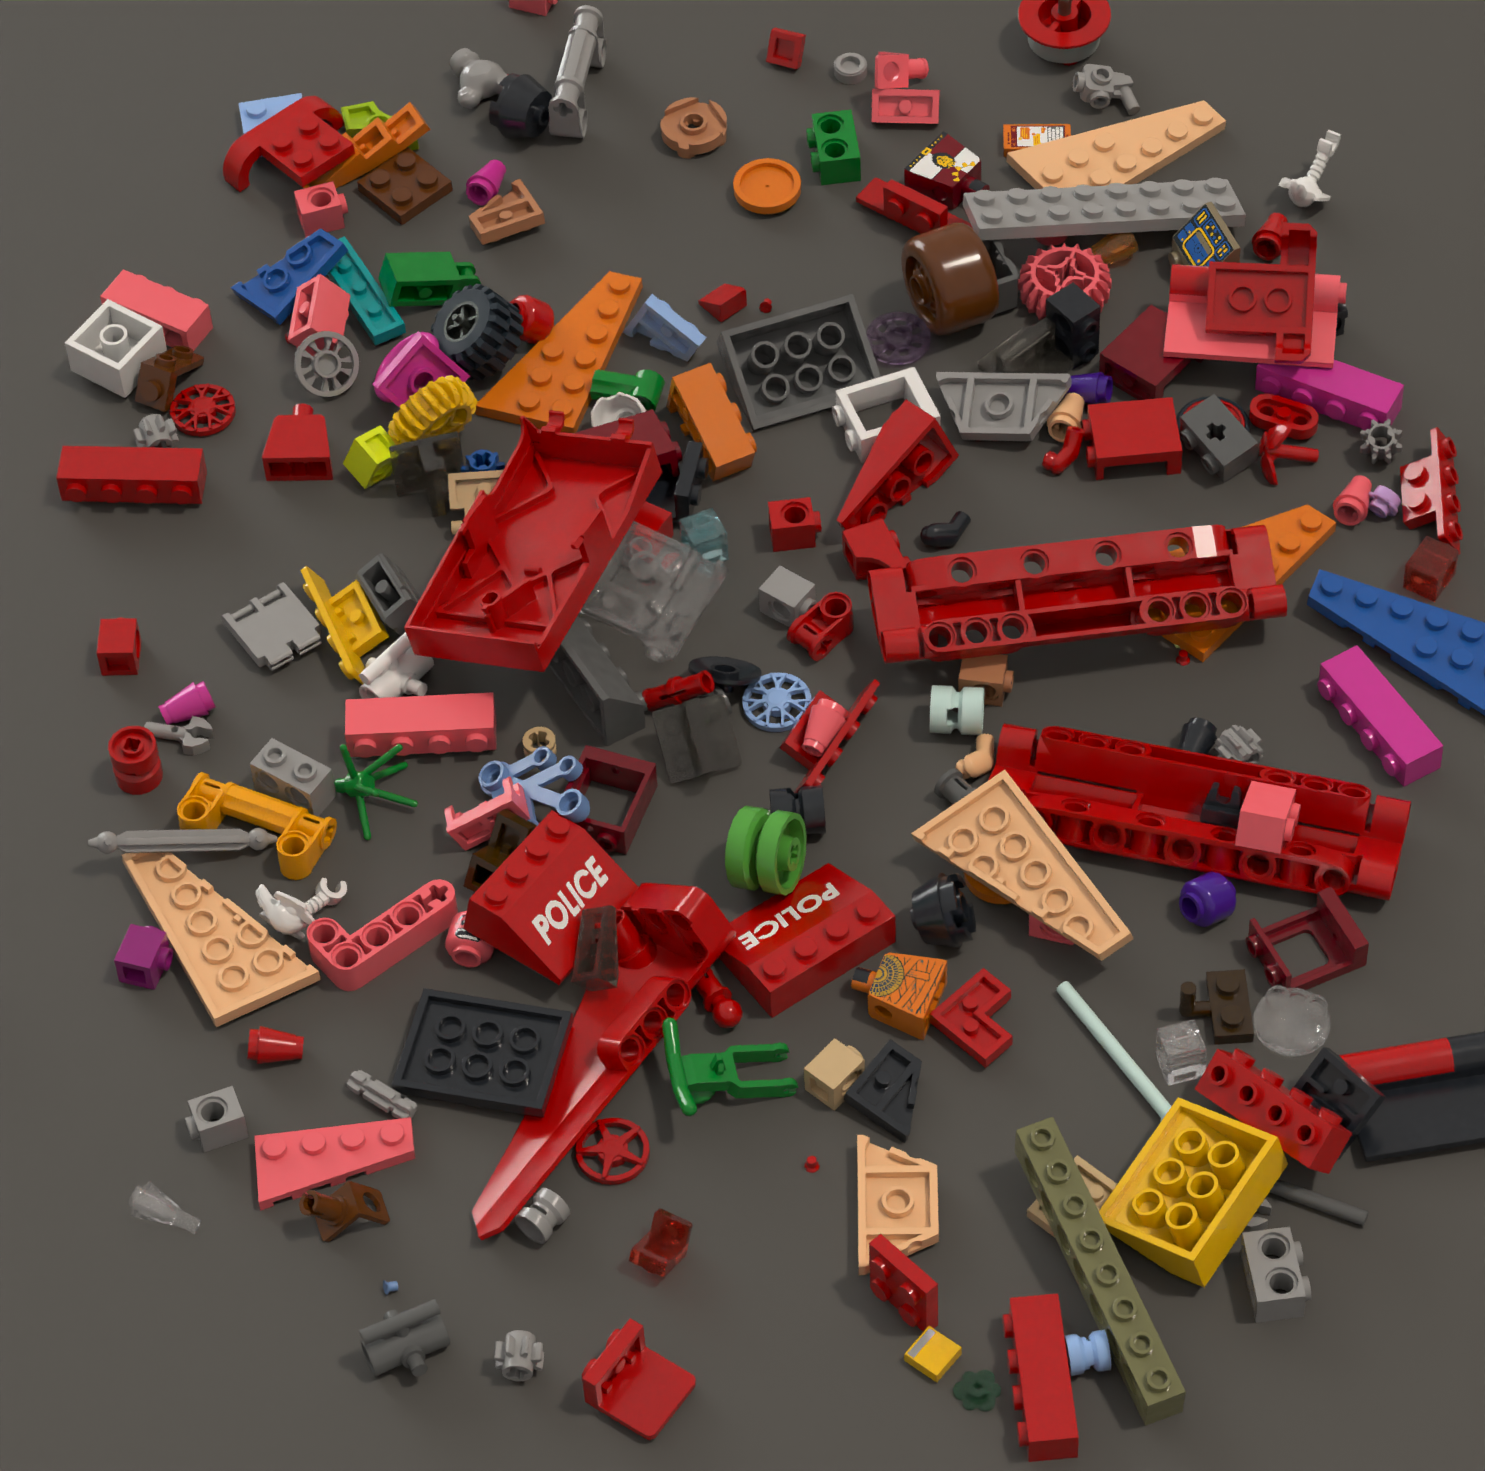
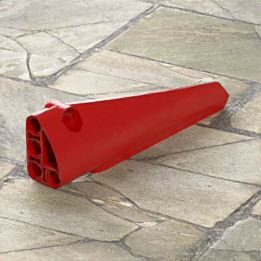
M641 883L621 909L609 912L597 923L596 931L606 945L573 1018L574 1021L544 1118L531 1115L524 1116L508 1148L471 1211L478 1237L481 1241L504 1231L662 1039V1023L664 1019L671 1017L677 1020L685 1011L691 1001V990L735 938L736 932L714 900L704 890L695 886Z

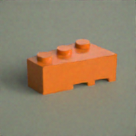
M708 363L672 377L666 407L671 414L678 412L684 424L680 425V429L684 436L691 434L694 442L703 443L704 458H709L708 474L712 481H716L752 467L757 447L751 433H745L740 423L742 422V416L735 402L730 403L727 397V385L724 377L720 372L716 373L712 364Z

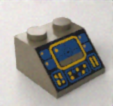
M1210 201L1205 203L1172 237V251L1169 252L1168 259L1171 268L1172 264L1209 266V261L1240 263L1241 248L1214 204Z

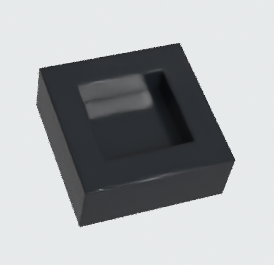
M1214 782L1203 804L1200 822L1237 829L1240 810L1244 802L1242 800L1241 788L1234 786L1231 797H1224L1219 794L1220 783Z

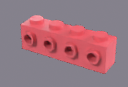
M494 692L347 699L345 703V739L347 749L351 757L362 758L382 756L397 744L403 746V749L396 754L398 756L496 750Z

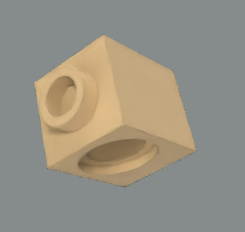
M834 1038L804 1068L805 1090L835 1111L844 1102L845 1093L865 1070L863 1056L856 1048L850 1045L845 1046Z

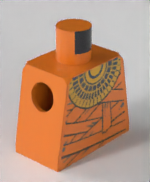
M889 952L884 955L877 972L857 967L852 978L851 989L868 993V1014L872 1018L915 1038L924 1040L931 1024L929 1022V1014L938 1007L947 985V960Z

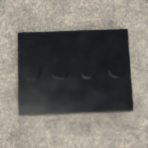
M424 988L392 1082V1088L404 1095L544 1118L574 1021L573 1014L570 1011Z

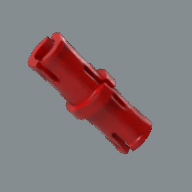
M703 670L684 678L680 676L669 678L666 684L647 688L642 692V696L647 704V710L650 712L672 704L681 706L691 698L713 692L714 680L708 671Z

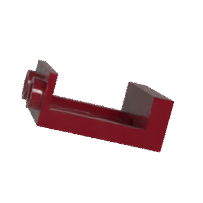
M1332 887L1318 892L1316 907L1267 927L1261 928L1255 918L1250 919L1248 937H1246V946L1253 958H1259L1264 966L1267 981L1272 987L1277 986L1284 999L1366 966L1369 943ZM1309 933L1314 937L1329 962L1292 978L1290 971L1273 945L1300 934Z

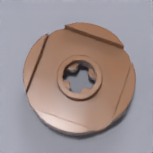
M695 97L680 99L666 108L665 116L660 122L661 137L665 144L677 151V154L685 159L693 158L696 154H703L724 145L727 140L726 113L719 104L709 100V104L700 103L698 98ZM689 124H694L695 126H700V127H698V128H689L688 125H689Z

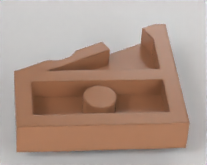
M521 179L511 183L512 191L503 198L497 194L488 201L486 206L477 209L469 216L470 227L482 245L497 242L502 238L519 232L529 231L534 227L545 224L543 211Z

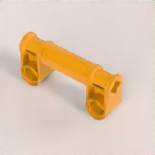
M204 772L198 773L190 789L177 806L180 830L217 829L224 817L228 815L281 834L276 842L280 872L284 877L292 880L303 879L312 872L325 849L331 845L337 829L335 818L328 816L324 819L310 814L307 808L293 805L232 782L224 784L210 779L209 774Z

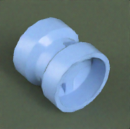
M1105 1330L1092 1331L1087 1340L1085 1337H1080L1077 1334L1064 1335L1070 1376L1082 1375L1085 1370L1090 1369V1366H1093L1098 1372L1111 1370L1110 1348Z

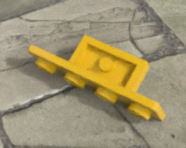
M305 566L300 570L306 582L303 584V589L308 597L316 603L315 615L330 633L326 638L333 650L342 659L339 662V667L349 680L355 678L363 685L364 682L360 679L359 674L365 667L360 657L389 637L379 614L358 580H355L332 597L324 579L308 566Z

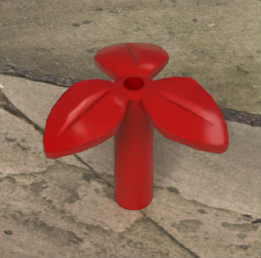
M1276 425L1270 428L1268 432L1265 431L1260 440L1258 456H1262L1260 467L1265 479L1272 485H1278L1273 463L1277 458L1311 463L1318 461V449L1282 444L1291 432L1292 428L1289 426Z

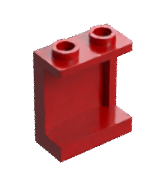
M1172 397L1088 405L1087 419L1081 420V428L1084 430L1083 441L1089 440L1090 446H1086V460L1088 468L1094 467L1096 480L1104 479L1105 467L1164 461L1167 475L1181 474L1182 445Z

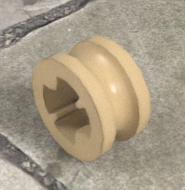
M542 726L534 727L524 734L523 747L525 757L533 754L537 749L533 748V744L537 743L539 746V742L546 743V747L556 755V739L553 731Z

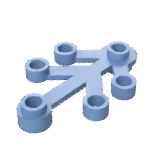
M541 746L533 754L511 765L497 760L490 761L483 766L479 773L478 779L482 791L492 798L504 793L503 779L510 776L513 785L519 783L523 787L530 815L528 821L537 826L539 822L536 821L533 801L556 809L561 816L576 823L584 821L590 813L589 800L579 790L568 789L560 794L543 788L560 778H564L567 781H574L582 774L583 766L574 756H565L556 764L557 756L548 747ZM536 767L541 771L525 780L518 779L519 776Z

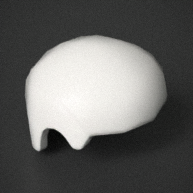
M618 392L616 395L607 398L601 397L597 400L591 411V424L593 427L616 421L619 418H626L646 412L647 410L638 398Z

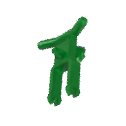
M671 1017L664 1019L662 1029L665 1058L673 1093L685 1116L691 1117L697 1112L696 1104L708 1101L714 1096L716 1091L727 1090V1093L736 1099L785 1098L796 1094L795 1088H798V1084L793 1078L741 1081L738 1079L735 1063L781 1062L787 1059V1053H790L787 1044L779 1042L774 1044L734 1045L722 1053H699L681 1056L677 1021Z

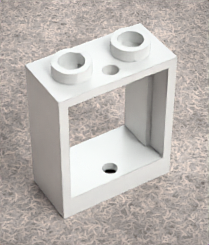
M915 367L836 390V406H832L833 418L838 427L843 426L847 446L851 452L856 451L861 463L866 461L882 427L866 431L856 413L858 411L904 398V400L907 399L935 417L940 424V414Z

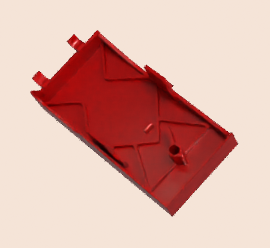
M549 410L548 424L542 426L541 430H538L525 416L519 418L521 423L519 442L494 489L488 495L484 490H480L404 626L414 655L545 672L662 474L653 442L630 440L634 433V419L619 418L617 432L615 434L612 433L611 437L560 432L565 421V415L562 411Z

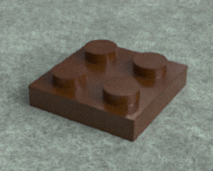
M409 147L357 181L358 191L401 225L453 191L452 181Z

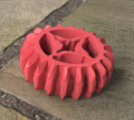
M1063 242L1062 246L1057 248L1050 243L1047 251L1038 248L1035 256L1028 255L1026 264H1023L1020 270L1018 290H1020L1022 304L1026 305L1029 313H1036L1038 320L1045 319L1046 299L1073 282L1101 306L1100 313H1102L1104 304L1108 303L1112 286L1108 264L1103 263L1101 255H1093L1091 248L1081 250L1078 243L1074 247H1067L1065 242Z

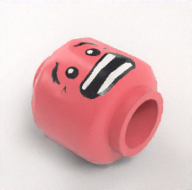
M466 910L457 913L451 919L445 948L457 964L464 967H477L491 959L495 947L463 929Z

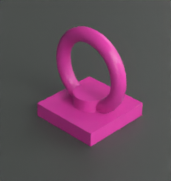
M417 331V333L400 341L386 355L378 368L372 385L374 386L375 394L380 400L394 403L400 408V405L404 404L409 399V396H413L419 388L425 387L429 381L435 382L439 377L453 375L454 377H459L462 382H466L470 375L439 349L438 340L434 335L428 332Z

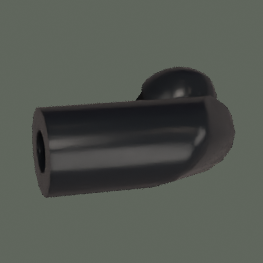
M957 511L949 523H933L924 526L920 532V538L925 545L934 547L953 546L961 538L970 524L971 518L965 512Z

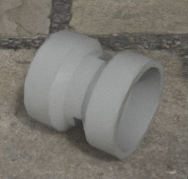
M541 1188L532 1198L533 1204L530 1207H524L515 1217V1222L522 1233L538 1244H544L553 1234V1227L561 1225L571 1214L565 1201L558 1194L547 1188Z

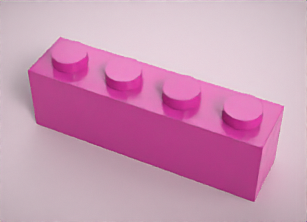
M1334 359L1333 368L1258 363L1255 390L1310 405L1318 413L1367 430L1371 429V420L1373 419L1378 424H1384L1385 421L1390 419L1392 425L1402 408L1404 385Z
M1358 645L1320 664L1319 681L1317 682L1320 694L1325 700H1330L1339 710L1344 723L1348 726L1351 725L1360 735L1363 745L1369 751L1373 750L1382 761L1385 771L1390 776H1395L1401 785L1405 787L1441 768L1444 745Z

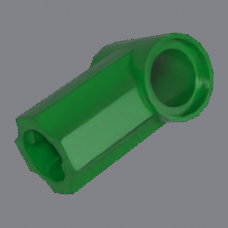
M599 369L595 370L592 378L591 399L607 398L622 392L638 398L647 411L653 409L655 412L665 386V381L660 374L652 370L643 369L634 376Z

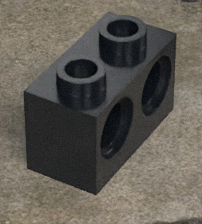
M1073 282L1046 299L1045 346L1072 370L1084 362L1091 361L1099 353L1101 307Z

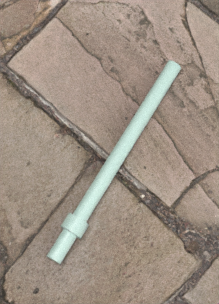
M1068 981L1061 983L1056 990L1156 1111L1161 1118V1122L1172 1106Z

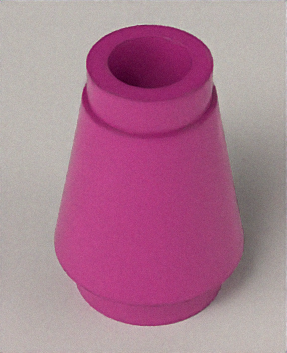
M493 159L472 175L466 182L467 197L477 205L488 204V201L499 192L506 173L505 165L501 161Z
M204 681L196 685L192 682L165 701L164 704L158 706L167 725L190 720L192 716L202 717L209 715L208 711L216 708Z

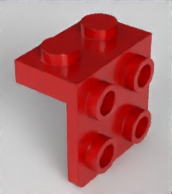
M631 1318L622 1329L617 1328L612 1332L607 1340L606 1349L598 1359L593 1358L588 1362L581 1377L585 1402L647 1440L657 1437L696 1386V1379L693 1374L646 1347L643 1325Z

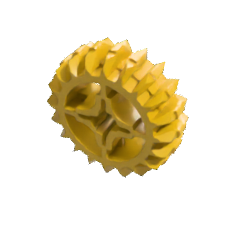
M453 375L439 377L435 382L429 381L425 387L419 388L413 396H409V399L400 405V410L393 414V420L388 425V434L396 446L402 450L406 458H412L413 460L420 457L425 458L430 453H436L439 448L446 447L447 443L452 439H456V435L465 429L464 426L471 421L472 415L477 409L476 404L478 401L470 387L464 381L462 382L459 377H454Z

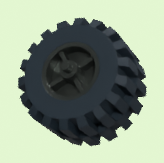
M482 284L468 285L462 291L457 290L453 293L452 298L447 299L442 304L443 307L437 312L435 316L436 321L432 324L430 331L437 338L439 349L470 375L468 379L480 381L486 376L490 378L495 375L497 370L501 371L506 367L507 361L509 359L512 360L515 355L514 351L520 346L521 340L519 338L524 330V327L521 326L523 322L522 315L519 314L517 307Z

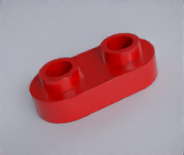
M1270 393L1257 395L1250 403L1249 418L1258 428L1269 430L1276 425L1289 426L1292 429L1287 437L1298 440L1308 439L1315 435L1318 430L1319 415L1310 405Z

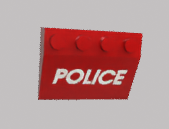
M551 810L469 898L463 929L560 985L601 939L596 931V925L599 920L609 912L621 909L638 886L584 828Z
M827 863L799 880L793 892L787 896L776 894L731 921L730 924L734 928L736 936L719 956V959L767 1014L773 1018L895 943L896 918L894 913L873 890Z

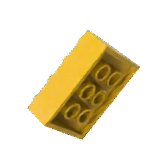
M1178 1097L1107 1198L1099 1213L1109 1233L1169 1273L1205 1288L1287 1167L1288 1162L1277 1136Z

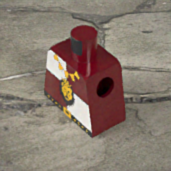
M944 131L904 168L905 186L948 206L950 210L955 209L963 201L964 193L990 189L988 184L981 181L980 158Z

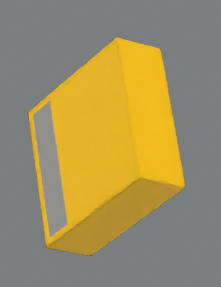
M928 1326L906 1351L904 1361L935 1382H938L961 1356L962 1347Z

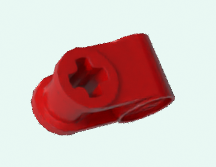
M842 592L826 594L805 614L793 621L787 632V640L792 644H799L809 652V657L814 661L823 659L831 649L853 631L854 620L851 599Z

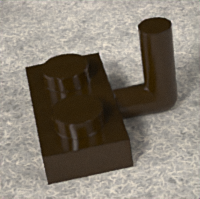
M1245 969L1206 972L1208 1001H1195L1196 985L1193 982L1187 981L1181 985L1180 1014L1183 1017L1210 1016L1214 1045L1253 1042L1254 1031Z

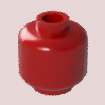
M519 295L510 301L511 304L517 307L519 314L523 318L521 326L524 327V330L519 339L529 344H537L539 341L545 340L554 327V312L551 306L529 295Z

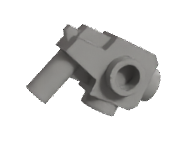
M1086 64L1081 72L1075 73L1073 91L1080 92V99L1090 103L1093 108H1105L1110 104L1111 98H1117L1122 100L1129 115L1137 114L1140 111V106L1131 90L1133 81L1130 76L1124 73L1113 72L1111 66Z

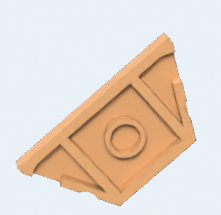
M857 1135L859 1275H866L870 1273L869 1243L880 1233L906 1256L939 1242L938 1178L936 1164L921 1158H912L906 1152L894 1147L886 1150L870 1143V1137Z

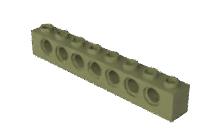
M1050 1117L1017 1129L1014 1152L1099 1330L1106 1331L1110 1354L1144 1425L1147 1426L1183 1412L1186 1391L1054 1118Z

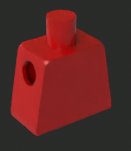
M304 403L297 404L293 407L292 415H278L274 418L262 455L266 481L333 480L325 417L321 414L313 415L314 410L310 405Z

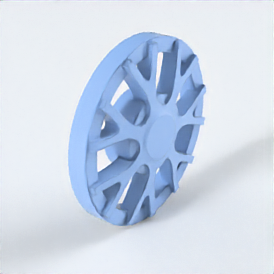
M779 672L765 674L761 676L759 681L749 684L742 699L743 711L747 720L761 730L768 732L787 731L794 727L810 703L811 693L808 686L794 675ZM773 682L774 688L767 690L763 686L766 683ZM784 682L793 684L787 690L781 688ZM753 693L763 695L762 699H750ZM803 693L806 698L793 700L791 696ZM763 706L764 712L755 717L752 711ZM792 707L800 711V714L795 718L789 714ZM770 716L781 717V723H769Z

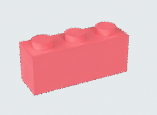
M124 269L100 296L102 304L109 299L161 325L166 345L172 348L174 346H186L194 351L213 329L208 304L198 298H191L179 293L172 287L160 285L148 280L143 275H136Z

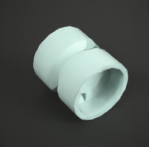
M932 685L930 733L951 734L954 729H958L961 735H981L984 719V687L964 686L960 692H956L953 686ZM958 708V713L949 709Z

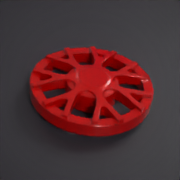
M209 383L196 384L180 391L170 406V416L174 421L175 427L182 433L191 436H208L222 431L233 421L236 413L235 401L231 393L221 386ZM207 392L215 393L211 398L206 396ZM194 394L199 395V397L195 399L190 398V396ZM219 401H228V404L216 405ZM180 404L189 405L188 408L177 409ZM217 412L226 415L225 418L222 420L217 419ZM190 415L191 419L185 424L180 422L181 419ZM198 423H208L209 427L198 428Z

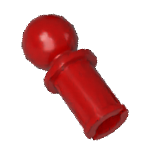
M709 968L705 973L706 976L703 975L694 987L704 1000V1008L708 1012H712L714 1022L722 1028H733L740 1023L742 1018L741 1006L737 1001L731 999V991L721 985L713 974V970Z

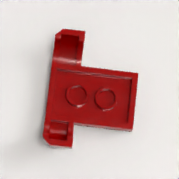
M306 96L284 108L233 142L227 151L223 164L224 179L241 192L250 185L249 173L252 165L260 156H263L296 183L304 187L354 155V144L337 131L344 126L343 117L340 112L318 96ZM322 119L328 120L329 125H328L326 122H324Z
M1282 222L1280 264L1209 261L1206 333L1276 336L1275 363L1302 364L1311 356L1318 232L1308 223Z

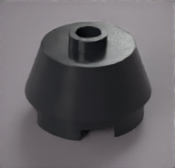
M512 73L507 75L499 83L504 88L499 95L498 101H491L490 124L496 126L505 138H535L546 129L549 123L548 107L553 97L550 92L529 74L517 75Z
M939 873L912 893L911 921L926 944L961 947L963 942L973 940L971 933L976 932L974 909L972 903H967L964 893L959 889L966 885L959 873L950 875Z

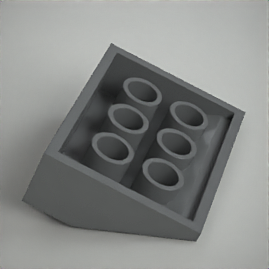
M853 294L721 331L716 342L727 376L753 431L831 409L832 406H836V390L881 377Z

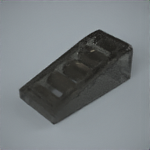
M608 905L582 910L571 982L589 991L617 988L619 970L616 907ZM595 923H601V927L595 929Z

